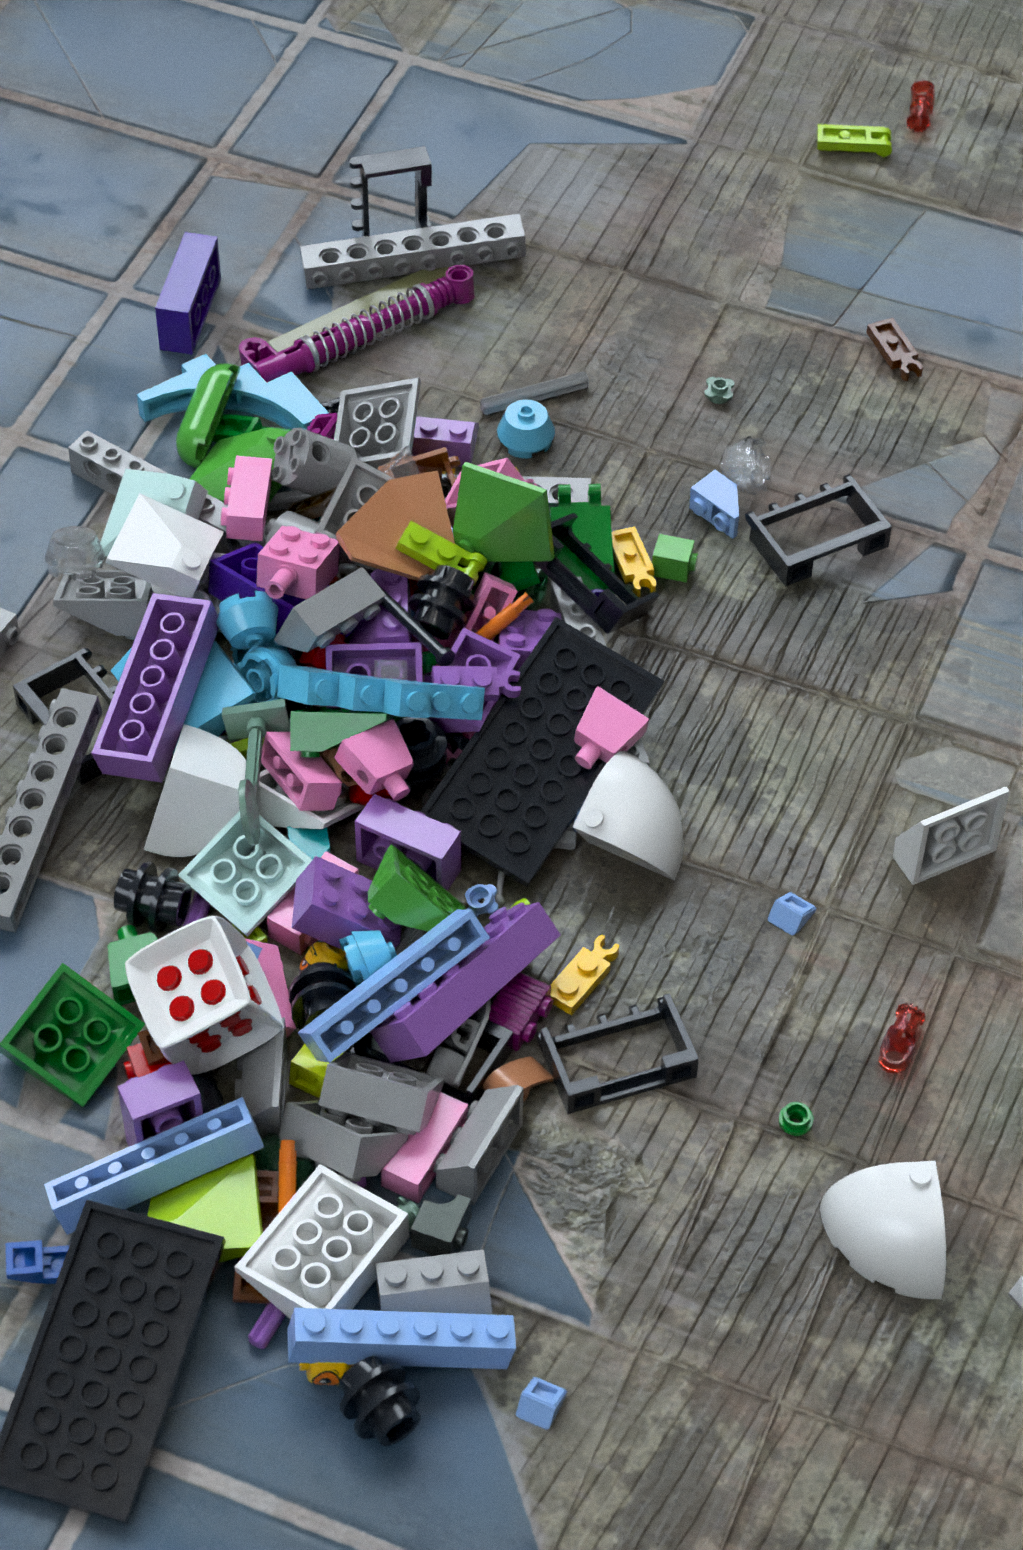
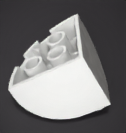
M186 724L183 725L144 850L170 857L197 855L239 812V783L245 779L246 759L236 748L207 731Z
M620 751L607 762L596 778L575 820L573 828L588 843L675 881L680 868L684 846L682 819L677 803L666 784L653 769L636 756L626 751Z
M902 1162L873 1166L854 1172L831 1186L821 1201V1218L831 1243L835 1249L839 1248L841 1253L850 1261V1266L872 1283L876 1280L894 1288L897 1294L922 1299H941L946 1273V1235L936 1162Z

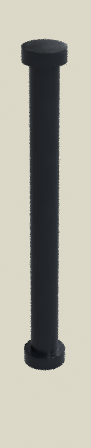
M363 567V568L367 571V573L371 576V573H370L365 567ZM377 584L386 594L381 605L436 657V662L440 666L450 665L455 658V653L450 648L443 647Z

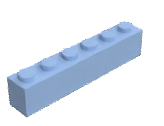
M472 910L454 911L297 1033L317 1061L330 1063L490 938Z
M243 1097L44 1185L52 1210L66 1235L75 1232L86 1200L124 1210L265 1147Z
M294 1308L287 1329L289 1363L334 1362L355 1365L359 1361L374 1355L383 1364L397 1363L400 1366L507 1369L516 1350L513 1315Z

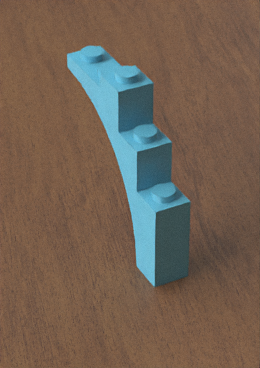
M204 354L182 364L181 375L137 394L140 417L147 422L165 414L187 410L201 375L208 368L216 364L207 354ZM249 363L240 366L241 370L225 409L255 414L273 421L285 429L301 427L307 430L312 420L315 419L314 416L329 414L292 372L266 383Z
M293 665L279 666L277 697L306 705L337 706L352 711L383 712L398 717L482 720L485 688L477 686L388 679Z

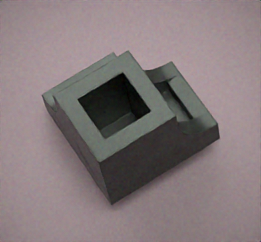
M458 1194L455 1199L445 1204L424 1200L411 1227V1247L424 1251L431 1256L460 1253L468 1238L469 1229H467V1226L472 1217L471 1198Z

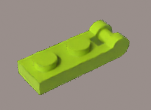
M817 125V150L876 152L881 157H886L892 152V143L890 142L891 130L887 127Z
M410 521L395 548L434 570L438 565L456 568L467 574L474 581L473 586L479 578L478 572H482L487 564V559L482 554L477 552L471 553L413 521ZM458 564H461L467 568H462L458 566Z

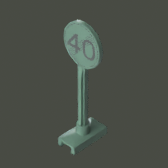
M286 699L222 708V718L229 741L248 738L245 779L239 783L238 797L241 822L249 845H257L260 839L256 790L259 786L262 741L266 732H290V719L286 710Z

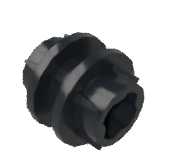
M438 565L432 575H421L417 586L424 594H413L408 602L410 608L415 612L413 618L434 638L447 640L453 630H462L468 623L467 616L462 611H472L477 603L475 596L471 593L474 581L464 572L447 565Z
M405 717L396 721L397 727L413 759V766L408 777L404 780L406 784L419 786L428 784L438 778L445 769L447 760L445 732L437 723L428 718Z
M145 862L138 871L127 868L121 873L114 893V909L125 912L127 923L134 925L136 928L141 926L147 918L149 929L152 932L160 933L167 924L178 927L182 925L190 907L192 888L189 884L179 882V875L176 869L168 867L159 877L157 876L156 865L151 862Z
M317 962L300 970V974L294 978L289 987L291 1017L294 1024L301 1030L356 988L352 976L343 969L337 968L336 963Z
M374 1355L353 1365L340 1379L339 1386L344 1393L340 1402V1411L347 1419H356L354 1431L360 1438L373 1439L376 1437L381 1445L388 1447L407 1437L420 1423L421 1415L415 1408L420 1399V1391L411 1382L404 1383L406 1379L405 1371L399 1364H383Z

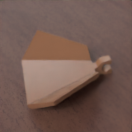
M438 470L388 480L337 531L336 539L351 561L416 581L419 580L421 575H432L434 573V569L395 548L410 521L455 544Z

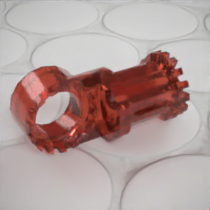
M922 80L915 82L911 86L909 108L911 115L907 117L906 124L907 127H910L909 129H913V132L917 131L919 133L921 131L922 133L930 127L931 120L929 115L933 112L935 102L934 84L932 82Z
M908 1003L898 1005L895 1011L897 1018L894 1025L889 1026L883 1039L878 1062L881 1068L889 1073H901L908 1067L910 1055L917 1041L916 1032L926 1019L925 1013L921 1012V1008L918 1010L919 1006L917 1005L915 1008L911 1003L910 1005ZM908 1013L911 1014L909 1021L908 1018H906ZM889 1051H897L904 1058L900 1061H891L885 1054Z

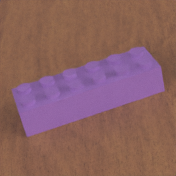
M152 593L91 753L102 774L162 783L219 629L216 624L218 614L212 601Z
M522 902L509 910L503 907L489 916L491 922L483 927L490 937L487 941L370 1031L391 1063L427 1056L561 935L539 902L525 905Z

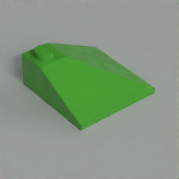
M268 427L220 439L190 479L198 482L208 491V495L224 502L225 487H231L227 485L229 467L234 468L236 456L272 459L273 470L276 455L273 450L274 443L279 436L285 437L289 431ZM273 480L271 483L269 503L282 486L280 483L275 482Z
M465 462L462 465L453 525L455 544L471 553L477 552L482 554L487 559V562L552 561L555 556L547 489Z
M393 844L387 848L367 891L368 902L370 903L368 907L380 919L387 917L395 924L423 931H430L456 910H466V906Z

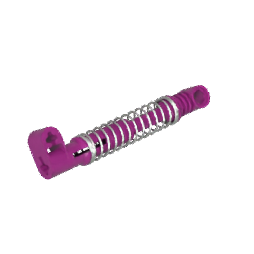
M467 265L451 266L442 278L429 284L419 283L414 285L412 289L408 288L406 291L407 297L401 292L398 293L397 300L389 296L388 305L384 301L379 302V310L374 305H371L369 308L370 315L366 310L361 309L360 315L352 314L349 320L342 318L341 324L333 322L330 329L324 326L321 333L314 331L312 337L305 335L298 338L292 346L276 352L261 338L252 337L245 339L239 344L241 366L249 363L266 383L289 372L297 376L303 372L312 373L318 371L320 366L326 367L328 362L334 363L338 357L345 358L347 353L354 354L357 349H364L366 344L373 345L376 340L382 341L385 336L391 337L394 331L401 332L403 327L410 328L413 323L419 324L422 319L432 318L439 309L452 303H469L475 297L473 270ZM400 295L404 297V300L400 301ZM390 299H392L395 302V304L391 305ZM381 303H383L386 308L381 309ZM372 308H374L377 312L372 314ZM418 315L420 317L418 321H413L414 316ZM408 319L411 323L405 326L404 321ZM400 324V330H396L395 325ZM390 328L392 332L390 334H386V329ZM381 332L383 334L381 338H376L377 333Z

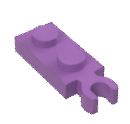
M433 666L431 672L432 683L485 688L484 701H498L499 693L515 698L521 692V686H511L508 683L511 681L518 682L520 672L516 670H509L503 675H498L497 667Z

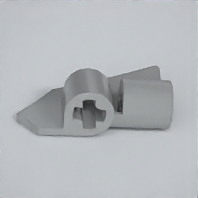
M490 999L471 1015L470 1019H467L458 1027L459 1031L463 1033L461 1039L460 1035L456 1033V1029L443 1041V1044L448 1048L437 1046L426 1074L445 1078L444 1084L448 1086H460L488 1021Z

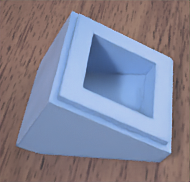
M788 892L775 900L768 916V921L790 935H795L811 918L817 908L792 892Z
M533 1377L520 1396L516 1416L543 1429H549L567 1395V1390Z

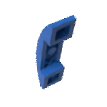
M42 1240L5 1243L7 1279L29 1283L56 1284L70 1245L43 1247Z

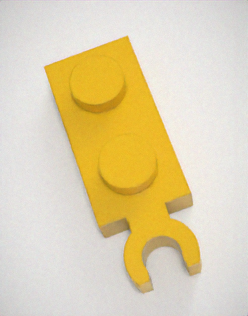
M636 527L612 531L613 557L624 582H633V592L638 597L641 596V587H648L651 593L655 592L654 567Z
M600 935L594 941L592 952L583 947L550 984L551 998L554 1000L553 1005L572 1016L610 972L611 963L609 962L614 961L618 957L619 944L616 943L608 950L603 949L605 936Z

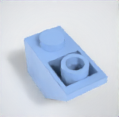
M713 470L691 487L689 508L696 515L703 517L714 525L717 530L724 532L734 539L737 536L739 521L737 484L717 470Z

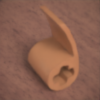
M524 1057L494 1070L485 1080L483 1089L488 1090L519 1085L524 1088V1103L531 1087L546 1082H553L554 1077L533 1057Z

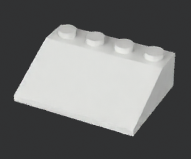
M320 1164L235 1266V1271L289 1319L292 1317L294 1308L352 1310L376 1280L375 1263L391 1261L408 1240V1213Z

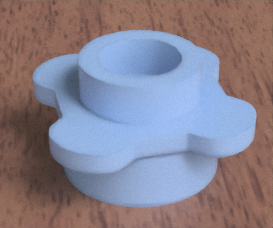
M477 884L469 888L465 892V897L469 904L467 910H472L476 917L484 913L491 915L497 911L499 905L495 902L496 887L492 884ZM481 899H485L483 903H479Z

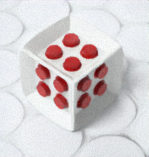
M210 916L191 922L142 948L125 963L128 982L150 1035L168 1061L176 1064L184 1060L191 1074L208 1072L227 1064L266 1043L283 1029L279 1007L258 959L248 946L244 936L224 918Z

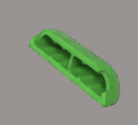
M228 363L214 365L201 375L176 436L177 452L180 458L191 467L198 468L207 455L241 370L237 365Z

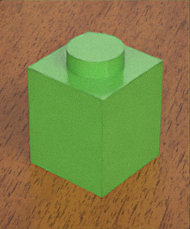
M659 534L652 557L654 576L687 583L689 572H695L698 562V554L694 553L695 541Z

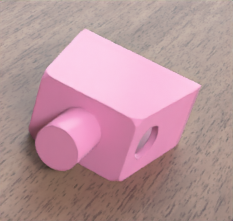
M597 686L575 731L574 742L582 747L575 756L576 762L586 769H591L598 758L607 763L616 753L620 751L627 752L646 733L649 718Z
M394 719L342 740L334 758L366 794L372 795L386 789L392 799L398 801L410 792V788L404 780L408 777L413 766V759Z

